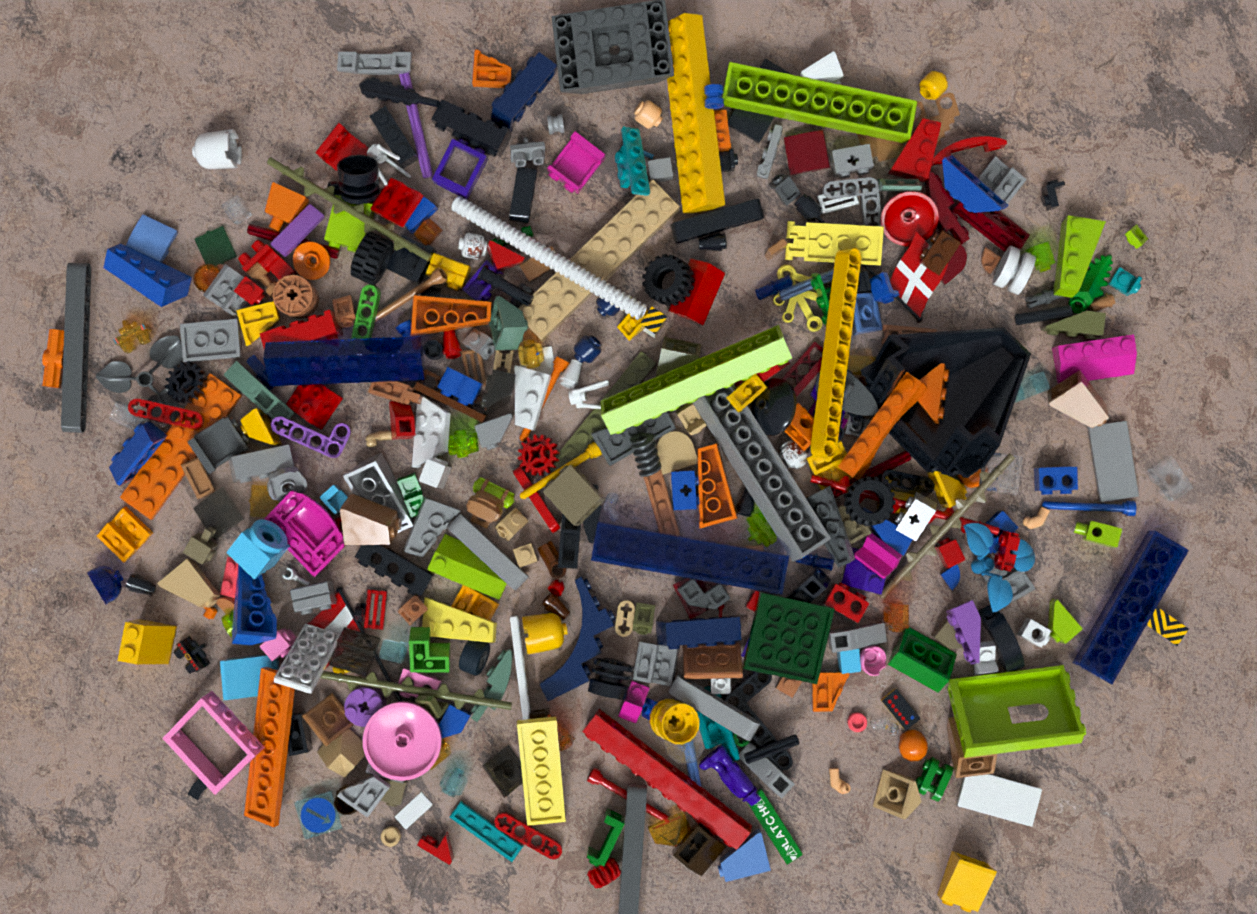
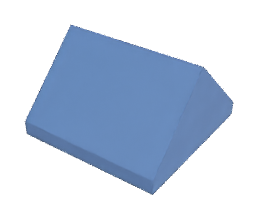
M872 293L857 294L852 327L853 335L881 331L882 323L878 302L874 301Z

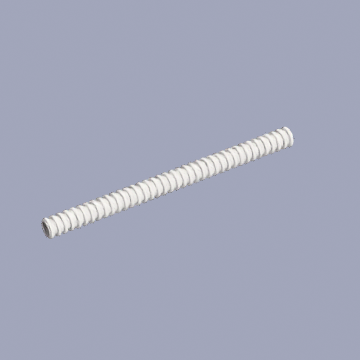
M462 196L454 199L451 207L452 211L462 217H466L467 220H471L472 223H476L477 226H481L487 232L495 234L496 237H500L501 240H505L506 243H510L516 249L520 248L521 252L525 251L526 255L530 254L531 258L542 264L544 263L545 266H549L550 269H554L555 272H559L560 275H564L565 278H569L570 281H574L575 284H579L580 287H584L601 299L605 298L606 302L610 301L611 305L615 304L616 308L620 307L621 311L625 310L626 314L630 313V316H635L636 320L644 316L647 310L646 304L636 301V298H631L625 292L621 293L620 289L616 290L615 286L611 287L610 283L606 284L605 280L601 281L600 277L596 278L595 274L591 275V272H586L585 268L581 269V266H576V263H571V260H566V257H561L559 253L556 254L549 247L546 248L545 245H541L540 242H536L530 236L526 237L525 233H522L510 224L507 225L505 221L502 222L501 219H497L496 216H492L491 213H487L486 210H483L471 201L468 202Z

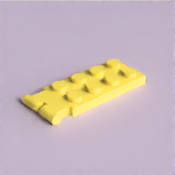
M787 221L786 238L794 239V242L787 243L785 260H793V256L804 257V261L835 263V256L839 250L857 248L861 253V264L881 266L884 226L806 222V226L795 225V221Z

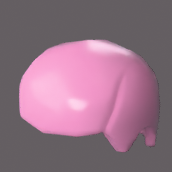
M877 645L864 647L860 652L861 669L870 676L880 675L879 672L886 668L885 651Z

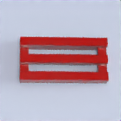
M367 590L364 628L384 630L388 591ZM372 594H375L372 624H369ZM379 595H382L380 625H376Z

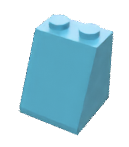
M264 654L232 657L220 661L223 701L258 696L261 668L269 667L277 670L279 669V659L271 661Z

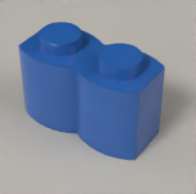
M447 367L438 385V388L441 389V394L449 398L453 395L458 398L457 402L468 406V404L474 405L483 387V384Z

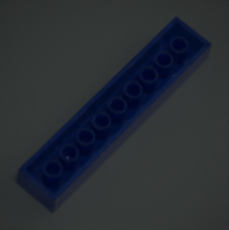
M598 521L591 561L782 595L789 555Z

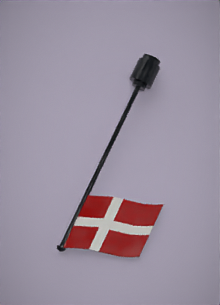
M804 193L794 203L797 207L796 210L808 222L811 219L813 221L817 219L820 223H826L820 217L822 207L810 195L807 196ZM915 231L909 248L895 267L890 283L893 290L899 291L900 295L895 298L917 319L916 322L920 323L923 320L921 315L926 303L942 280L948 263L939 276L921 265L920 261L922 259L919 256L925 248L929 249L930 245ZM862 264L873 276L877 275L868 265Z

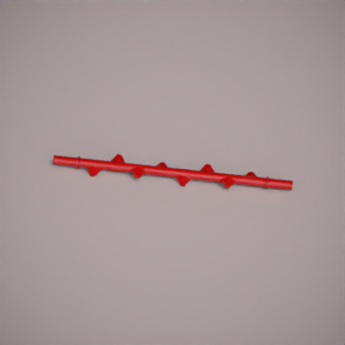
M812 474L810 482L827 487L830 486L847 492V488L851 486L848 476H844L837 482L833 479L830 480ZM869 490L863 491L859 497V504L865 498L879 501L877 494ZM893 497V500H896V504L893 505V513L900 507L906 509V501ZM953 507L946 508L944 511L936 510L928 524L935 518L947 521L954 513ZM964 517L959 518L962 525V533H966L963 525L969 523H979L986 526L992 534L998 535L999 527Z

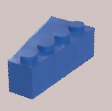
M123 244L107 249L103 268L160 307L188 296L191 276Z

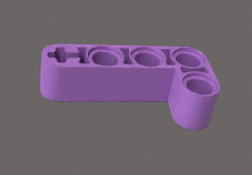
M278 416L271 422V428L275 433L331 458H337L341 455L351 433L350 427L346 423L337 424L330 437L283 416ZM283 420V424L289 427L290 423L293 424L289 430V435L285 433L287 431L285 428L278 430L275 422ZM340 426H344L348 431L344 437H339L336 433L337 428ZM295 428L303 430L302 438H295L293 436ZM319 436L322 441L321 445L313 446L310 441L311 438ZM337 444L339 452L331 454L328 451L329 445Z

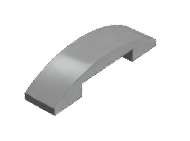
M338 52L337 71L365 75L411 72L412 53L358 54L357 52Z

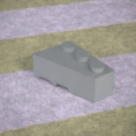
M289 445L232 456L228 460L233 483L250 482L252 478L256 477L260 479L269 478L272 472L294 467Z

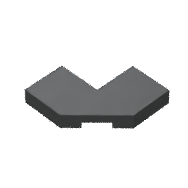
M691 578L677 588L687 605L715 610L731 599L720 583H717L704 593L695 579Z

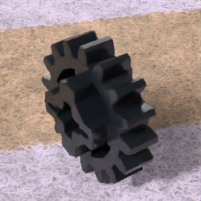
M189 361L187 364L180 362V367L175 365V371L168 372L171 376L170 378H165L169 382V384L165 385V388L169 390L167 394L175 401L183 404L186 401L192 403V398L198 400V394H204L201 389L202 387H207L203 383V381L207 380V377L203 375L205 371L197 364Z

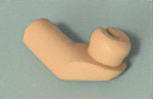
M1041 507L1037 516L1032 518L1026 516L1023 520V525L1029 529L1042 526L1050 511Z
M829 768L831 787L840 794L849 793L851 787L839 778V768Z

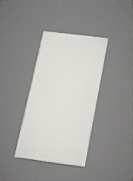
M421 792L395 818L407 829L433 804Z

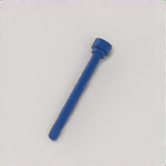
M1045 501L1041 505L1046 509L1122 512L1126 516L1136 515L1135 501H1126L1122 504Z

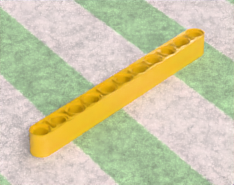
M857 248L839 250L835 256L810 447L814 457L831 458L837 451L861 265V253Z

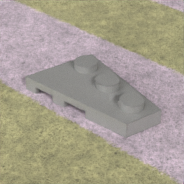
M424 497L403 548L404 552L423 557L435 543L444 529L446 530L451 520L461 510Z

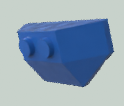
M953 155L944 157L942 164L945 188L949 191L951 197L963 203V207L967 211L973 213L999 211L1009 206Z

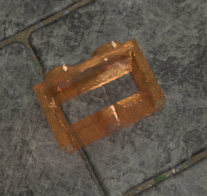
M883 603L886 610H883L884 623L888 626V630L903 632V628H909V605H903V603Z

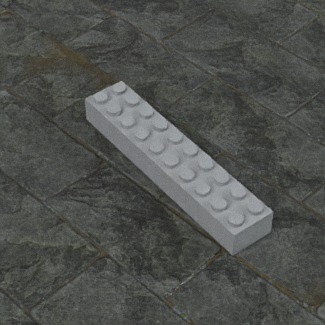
M733 384L729 388L718 389L710 396L704 395L698 398L697 401L693 402L694 406L791 560L794 562L802 559L830 540L831 537L748 406L742 411L737 412L726 398L736 389L735 385Z

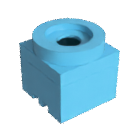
M261 519L255 521L250 528L243 531L226 553L253 579H256L262 573L274 567L290 545L287 544V537L279 526L271 521Z

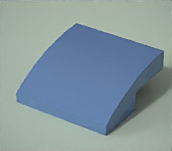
M142 215L133 229L126 246L162 263L169 253L168 248L178 233L177 230Z

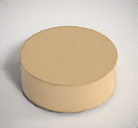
M394 826L386 827L381 833V841L388 847L395 846L401 839L399 829Z

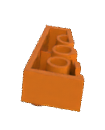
M414 295L412 300L410 337L486 325L490 322L491 302Z

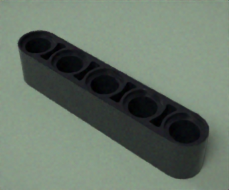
M754 199L670 224L674 241L678 244L759 221L765 218L760 199Z

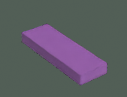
M309 204L271 242V246L287 257L325 218L324 215Z

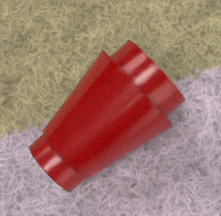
M455 330L444 331L443 354L446 359L459 358L462 349Z

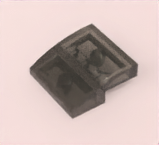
M224 487L218 489L193 508L207 529L211 526L217 530L212 537L214 540L230 531L232 527L245 519Z
M344 627L337 640V647L329 660V665L366 676L381 638Z

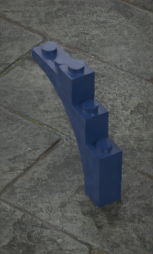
M582 576L575 579L582 605V626L579 639L566 662L553 675L540 682L539 685L547 701L590 681L589 676L591 672L588 666H583L582 663L602 653L601 648H603V644L600 638H595L594 635L614 626L613 621L616 620L611 609L607 611L605 607L598 610L597 607L600 606L596 596L592 597L589 591L592 587L588 579H583Z

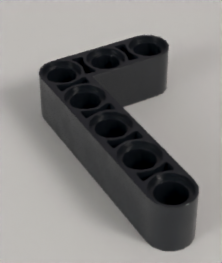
M753 671L731 689L730 694H726L724 700L728 702L730 697L736 696L738 703L735 707L743 712L749 711L751 717L759 721V726L763 727V732L760 735L754 734L752 738L762 747L769 741L776 742L778 740L749 707L747 702L771 682L772 675L767 674V679L760 681L757 677L759 672ZM745 684L753 685V690L750 693L743 692ZM787 750L768 756L780 770H788L792 766L793 760ZM781 756L788 757V762L784 765L778 763V759Z

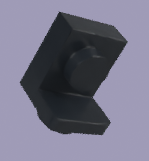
M733 149L719 152L721 172L734 171L735 165H738L737 154H734Z

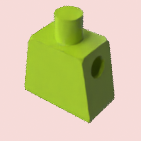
M1088 521L1087 524L1076 522L1074 533L1084 535L1083 540L1117 548L1122 528L1095 521ZM1093 529L1098 531V536L1092 534Z

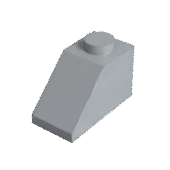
M511 413L474 426L482 448L487 447V450L498 447V443L502 442L513 420Z

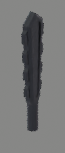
M374 77L371 79L367 78L359 83L361 93L366 98L374 99L376 97L381 101L391 100L392 103L397 104L403 102L404 105L408 106L420 103L438 108L440 104L439 100L421 96L415 89H405L401 85L393 86L391 82H381L380 79Z

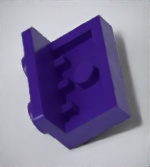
M487 260L462 288L475 301H488L492 296L490 293L493 290L491 285L482 280H477L478 274L484 265L489 266V269L495 272L494 266ZM501 271L495 272L497 274L501 273L503 276H505L504 273H502Z

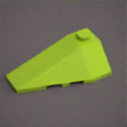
M447 534L441 540L427 569L500 600L507 585L463 542Z

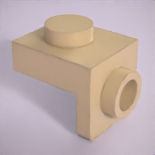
M687 403L675 411L690 435L701 432L707 426L693 403Z
M515 507L498 523L495 529L502 538L509 541L529 521Z

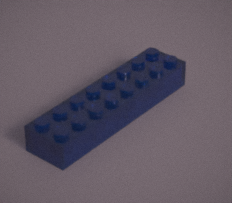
M421 336L265 343L263 360L270 386L424 380L425 360Z
M1148 530L1072 663L1100 680L1113 685L1189 550L1157 531Z

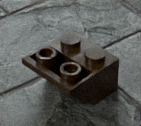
M696 822L675 846L672 853L688 869L702 876L727 846L704 826Z

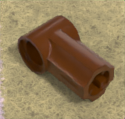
M552 540L537 548L550 575L555 579L562 578L566 574L567 568H563L561 575L553 573V566L558 564L559 553Z

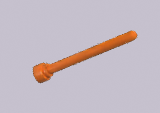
M557 356L553 361L554 370L551 374L543 406L560 373L569 365V362ZM523 429L519 437L520 441L524 442L527 440L531 432L530 429Z

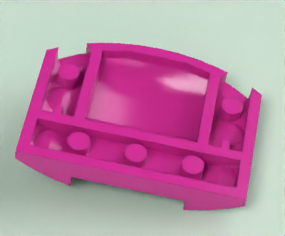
M290 491L264 518V520L275 523L284 531L287 537V544L290 545L288 551L313 577H316L346 546L337 523L327 510L309 496L296 493V491Z

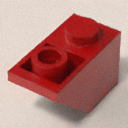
M389 401L392 440L411 439L416 436L414 415L410 403L409 405H403Z

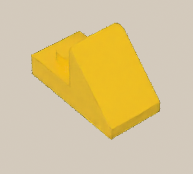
M648 310L639 320H636L635 316L631 317L629 313L617 326L629 341L645 329L640 323L648 313Z
M754 374L750 379L738 385L726 398L737 412H740L767 387L757 374Z

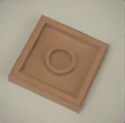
M333 693L302 716L325 746L329 745L354 725L346 718L344 707Z

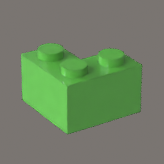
M411 627L409 636L410 672H449L451 660L450 643H431L430 627Z

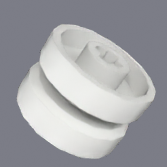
M1009 246L997 266L992 284L1000 288L1008 284V291L1019 295L1032 273L1036 256L1026 252L1020 257V249Z

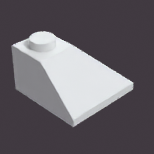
M834 51L800 73V77L839 85L844 76Z

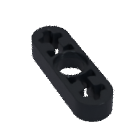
M886 470L879 477L880 480L883 479L887 485L892 487L890 490L913 495L918 492L923 496H928L935 488L934 482L928 477L893 470ZM887 476H889V480H892L891 483H888V479H885ZM903 479H907L910 481V488H907L903 485ZM923 483L925 484V487L928 488L927 490H925V488L921 486Z

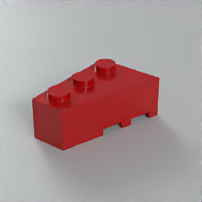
M923 118L887 174L906 179H919L920 182L924 183L929 178L941 122Z

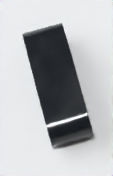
M517 168L509 214L510 221L529 223L537 169Z

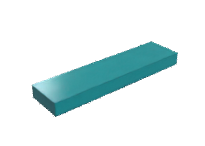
M462 800L450 815L452 820L510 862H513L524 846L516 839L498 830L495 824Z

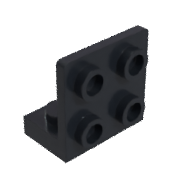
M401 235L411 243H416V246L431 255L437 252L434 247L428 244L426 246L405 235ZM404 247L393 251L386 269L420 285L430 260L426 261L415 253L409 252Z

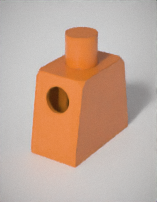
M273 182L265 208V213L273 217L269 227L279 232L283 223L290 224L306 208L310 200Z

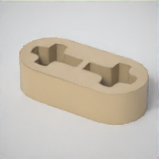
M496 350L493 372L499 379H506L510 376L514 350H509L510 354H506L505 360H503V354L500 350ZM502 362H505L504 367L508 371L501 376L497 369L501 368Z
M629 600L621 601L617 610L615 630L622 637L630 635L633 629L635 606ZM625 603H628L629 607L632 608V611H628L627 617H623L624 610H621V606L624 607ZM623 619L627 620L626 626L629 627V630H626L625 633H621V629H618V626H622Z

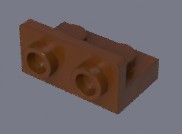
M941 230L940 233L935 232L930 240L932 245L929 249L925 248L919 256L922 259L920 264L938 276L961 244V242L948 235L944 230Z

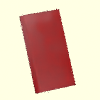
M690 258L688 265L694 272L692 276L695 278V283H692L694 289L689 291L691 295L689 298L685 297L686 301L683 303L679 301V305L676 306L672 304L668 311L703 326L725 276V272L710 263Z

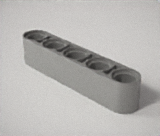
M461 513L447 527L513 590L517 591L529 578L518 565Z
M677 675L668 691L675 698L693 707L745 740L751 741L760 725L759 721L690 679H684L682 675Z

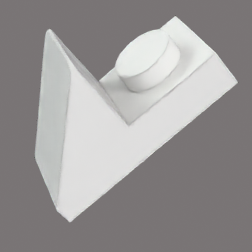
M994 641L980 642V662L974 664V675L999 671L995 662L996 645Z

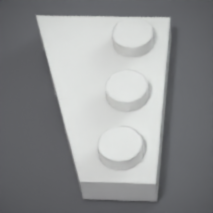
M515 365V425L535 431L551 375Z

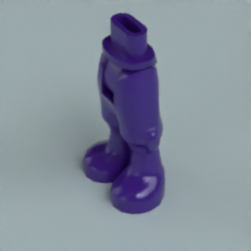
M719 745L699 763L698 766L702 770L715 769L719 773L722 782L735 796L740 799L743 798V802L747 801L750 806H753L761 800V797L756 793V787L740 766L731 759L723 745Z

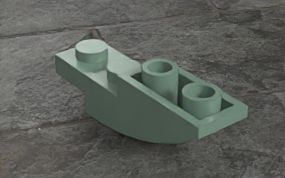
M238 361L224 373V376L272 419L278 416L289 419L295 413ZM283 420L277 422L281 427L284 425Z
M511 648L508 651H502L497 658L500 661L497 667L492 666L487 673L489 678L486 682L491 684L492 688L489 686L484 691L485 698L502 700L512 671L513 650ZM475 704L471 710L474 713L471 719L478 722L489 706Z

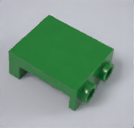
M607 808L604 814V823L610 825L611 828L601 849L598 851L588 847L586 858L589 859L588 862L597 867L599 865L605 866L625 825V816Z

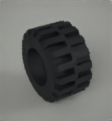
M372 232L367 233L354 254L351 264V276L371 285L377 284L384 275L392 256L393 242Z
M662 254V258L656 256L655 261L651 260L649 267H645L646 273L642 275L645 281L642 282V285L645 287L644 291L650 298L666 306H671L672 304L676 306L679 305V301L682 303L686 301V296L690 297L689 291L694 289L692 283H695V278L692 277L694 272L683 260L671 254L669 256ZM674 271V283L669 288L663 289V278L667 273Z
M869 476L854 481L847 488L846 494H844L845 502H843V506L846 507V514H849L850 519L856 521L859 525L873 526L883 523L893 513V505L896 504V500H893L895 494L890 490L892 487L878 477ZM865 490H872L879 498V507L873 513L865 512L859 505L860 494Z

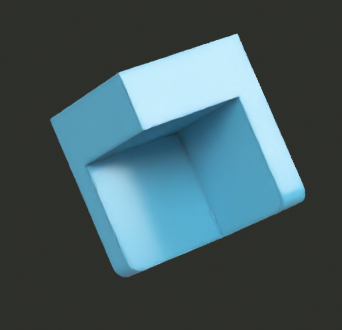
M332 485L319 498L333 514L338 515L340 508L348 497L337 485Z
M859 648L837 652L839 672L842 674L861 672Z

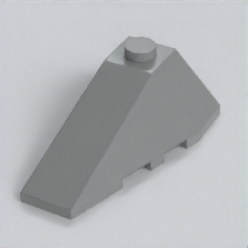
M382 453L364 460L343 475L355 495L398 512V518L401 519V529L397 533L413 526L414 522L405 505L392 470Z

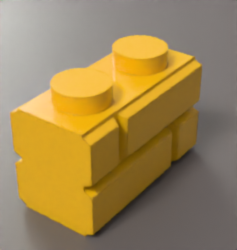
M433 253L426 275L430 277L432 272L440 267L448 277V280L444 283L448 284V288L458 291V288L462 289L465 286L471 267Z

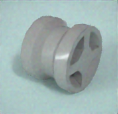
M558 114L554 117L547 115L549 135L555 132L565 133L563 115Z

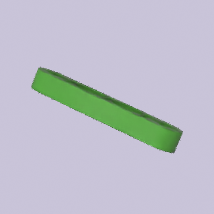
M366 285L361 291L349 346V352L354 358H363L369 351L381 296L380 289L375 285ZM372 290L375 295L370 297L367 292ZM365 301L373 302V305L365 304ZM365 307L371 309V315L368 318L363 315ZM362 325L367 328L365 336H361L358 332L359 327ZM357 338L365 339V342L360 343V341H357ZM360 345V348L363 349V351L358 353V351L355 350V347H359Z

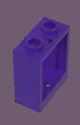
M452 139L432 181L434 184L468 200L488 158L485 155V151L477 147L472 149L468 147L469 144L461 139H458V141ZM455 148L479 159L466 187L442 176Z

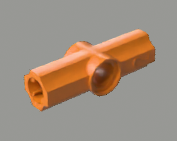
M49 329L47 349H45L42 357V362L45 366L42 386L61 388L64 353L63 330Z

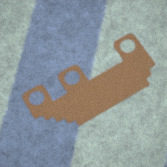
M953 93L942 94L935 100L939 115L930 118L926 116L923 103L917 101V106L921 109V115L918 118H914L911 135L923 118L941 122L936 146L941 145L940 139L945 138L944 132L950 130L949 124L954 123V117L960 115ZM944 97L950 98L952 100L951 108L943 109L940 105L941 99ZM857 134L860 145L870 144L872 157L877 156L879 162L898 157L906 145L904 143Z

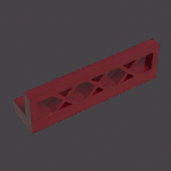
M961 202L953 209L958 216L1004 252L1009 246L1021 249L1030 234L1001 211H990L991 214L988 212L973 213L967 211Z
M816 342L807 349L782 378L783 380L795 378L796 386L793 389L796 397L821 370L822 357L819 360L810 361V352L814 347L823 354V348ZM808 363L807 374L798 375V365Z

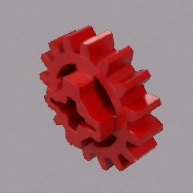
M534 434L533 439L527 437V443H521L524 448L518 449V452L522 453V456L517 458L523 461L520 467H526L525 472H531L533 476H536L537 473L540 476H544V471L550 474L549 468H556L553 463L554 461H559L556 455L560 451L555 450L557 444L552 443L551 438L548 437L546 439V436L542 434L539 438L538 435ZM538 452H539V454L541 455L540 458H538V456H536V454H537ZM540 464H545V465L542 466V467L536 468V467H538Z

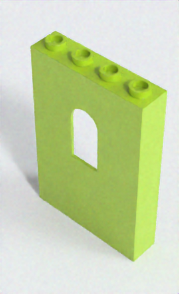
M1064 665L950 679L948 682L947 690L964 758L1082 743L1084 735H1086L1085 724L1081 723L1080 708L1075 704V691L1070 687V675L1065 671ZM1041 704L1048 710V716L1044 720L1012 724L1008 707Z

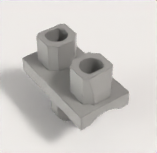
M523 137V143L510 145L511 163L514 162L517 168L524 167L526 161L533 160L535 165H543L545 143L528 142V138Z

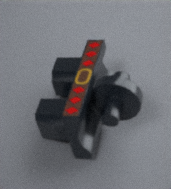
M189 636L176 644L177 648L173 653L179 659L185 657L188 660L185 669L189 674L195 671L198 672L210 664L206 658V653L203 651L207 647L205 643L199 645L196 640L193 641Z

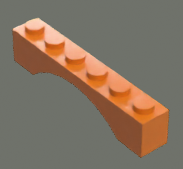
M906 372L838 467L855 480L861 479L870 467L878 448L889 431L902 415L918 401L927 387L920 380Z

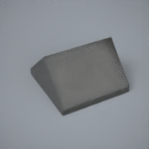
M509 745L484 761L483 768L504 798L523 783L521 762Z

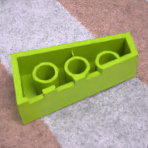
M1070 215L1063 220L1060 230L1053 295L1073 298L1079 292L1106 221Z

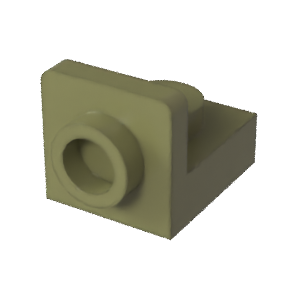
M636 602L633 631L643 635L652 632L655 605Z
M419 695L415 700L416 704L427 709L434 718H440L449 706L447 702H437L434 696Z

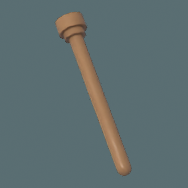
M440 267L432 272L429 279L378 311L375 323L413 299L414 295H419L434 284L438 285L446 282L448 277L444 270Z

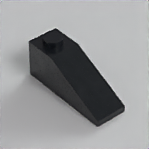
M816 567L785 598L811 603L828 587L831 579L819 567Z

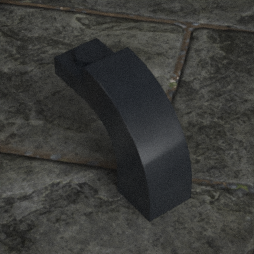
M991 605L978 610L981 622L996 645L998 660L1005 671L1012 672L1024 667L1025 662L1020 646L1003 613L1001 614L999 611L993 612Z

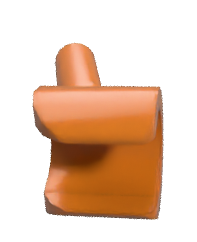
M212 606L204 608L206 610L203 616L208 619H214L217 609Z

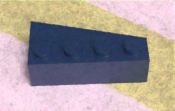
M540 52L535 57L531 56L529 58L526 68L524 70L520 69L515 76L514 82L512 84L508 83L504 88L503 95L501 97L497 96L492 102L491 121L495 122L500 129L504 126L509 128L511 133L513 131L512 124L515 121L519 123L526 110L525 107L532 106L537 98L536 93L541 94L556 74L557 65Z

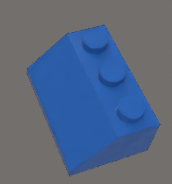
M150 421L144 424L140 423L134 429L135 435L132 438L129 437L122 445L124 449L121 452H117L111 459L113 463L109 469L116 484L119 486L135 477L141 467L144 466L167 437L163 431Z

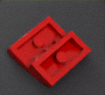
M390 178L370 210L403 228L424 196L420 192L407 187L403 182Z

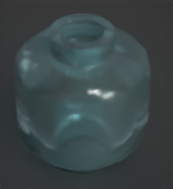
M456 767L453 770H446L439 783V786L442 788L441 792L453 798L460 796L468 783V779L464 776L465 772Z

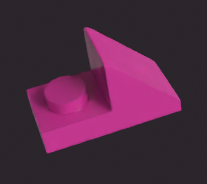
M631 681L627 700H624L618 717L636 723L650 687Z

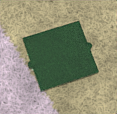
M224 226L213 231H207L206 234L194 239L208 270L220 264L224 265L225 262L237 257Z

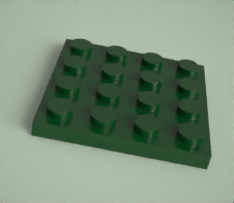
M760 592L742 668L818 684L835 609Z

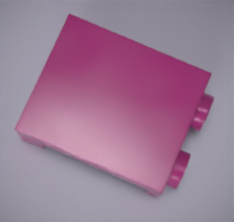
M574 132L570 137L569 143L552 165L547 167V170L549 172L548 175L556 182L560 180L565 184L563 187L570 193L576 192L579 194L606 157L597 147L577 132Z

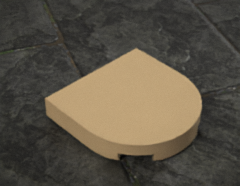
M669 432L659 439L656 449L658 450L657 455L660 458L659 462L662 465L661 471L663 475L698 464L694 445L691 439L684 433Z

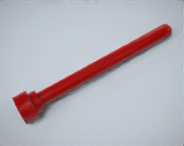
M595 767L592 769L587 778L589 783L593 785L600 784L627 800L626 790L604 778L600 770ZM646 803L647 813L664 823L670 821L668 815Z

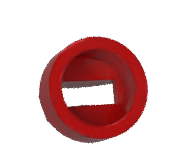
M559 579L553 580L548 587L550 592L561 596L565 589L563 581L560 583Z

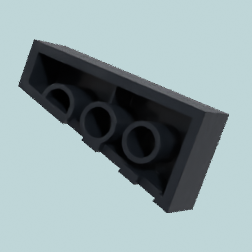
M441 99L439 107L431 119L435 125L434 127L439 131H449L452 133V137L461 140L463 138L469 141L468 144L474 148L481 147L492 157H496V155L502 157L511 139L509 128L502 126L500 129L495 122L490 120L483 122L481 117L472 112H469L467 115L463 108Z

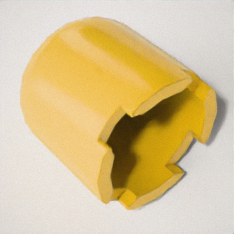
M546 613L522 617L524 634L528 633L529 636L525 638L527 654L554 650L562 646L564 635H568L566 623L562 624L558 615Z

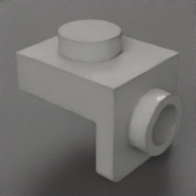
M475 328L463 341L467 348L478 353L484 360H487L494 353L495 347L491 337Z

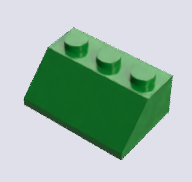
M906 626L891 653L888 665L939 693L950 680L957 653Z

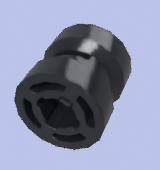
M429 340L424 344L423 352L429 359L439 360L443 357V345L436 340Z

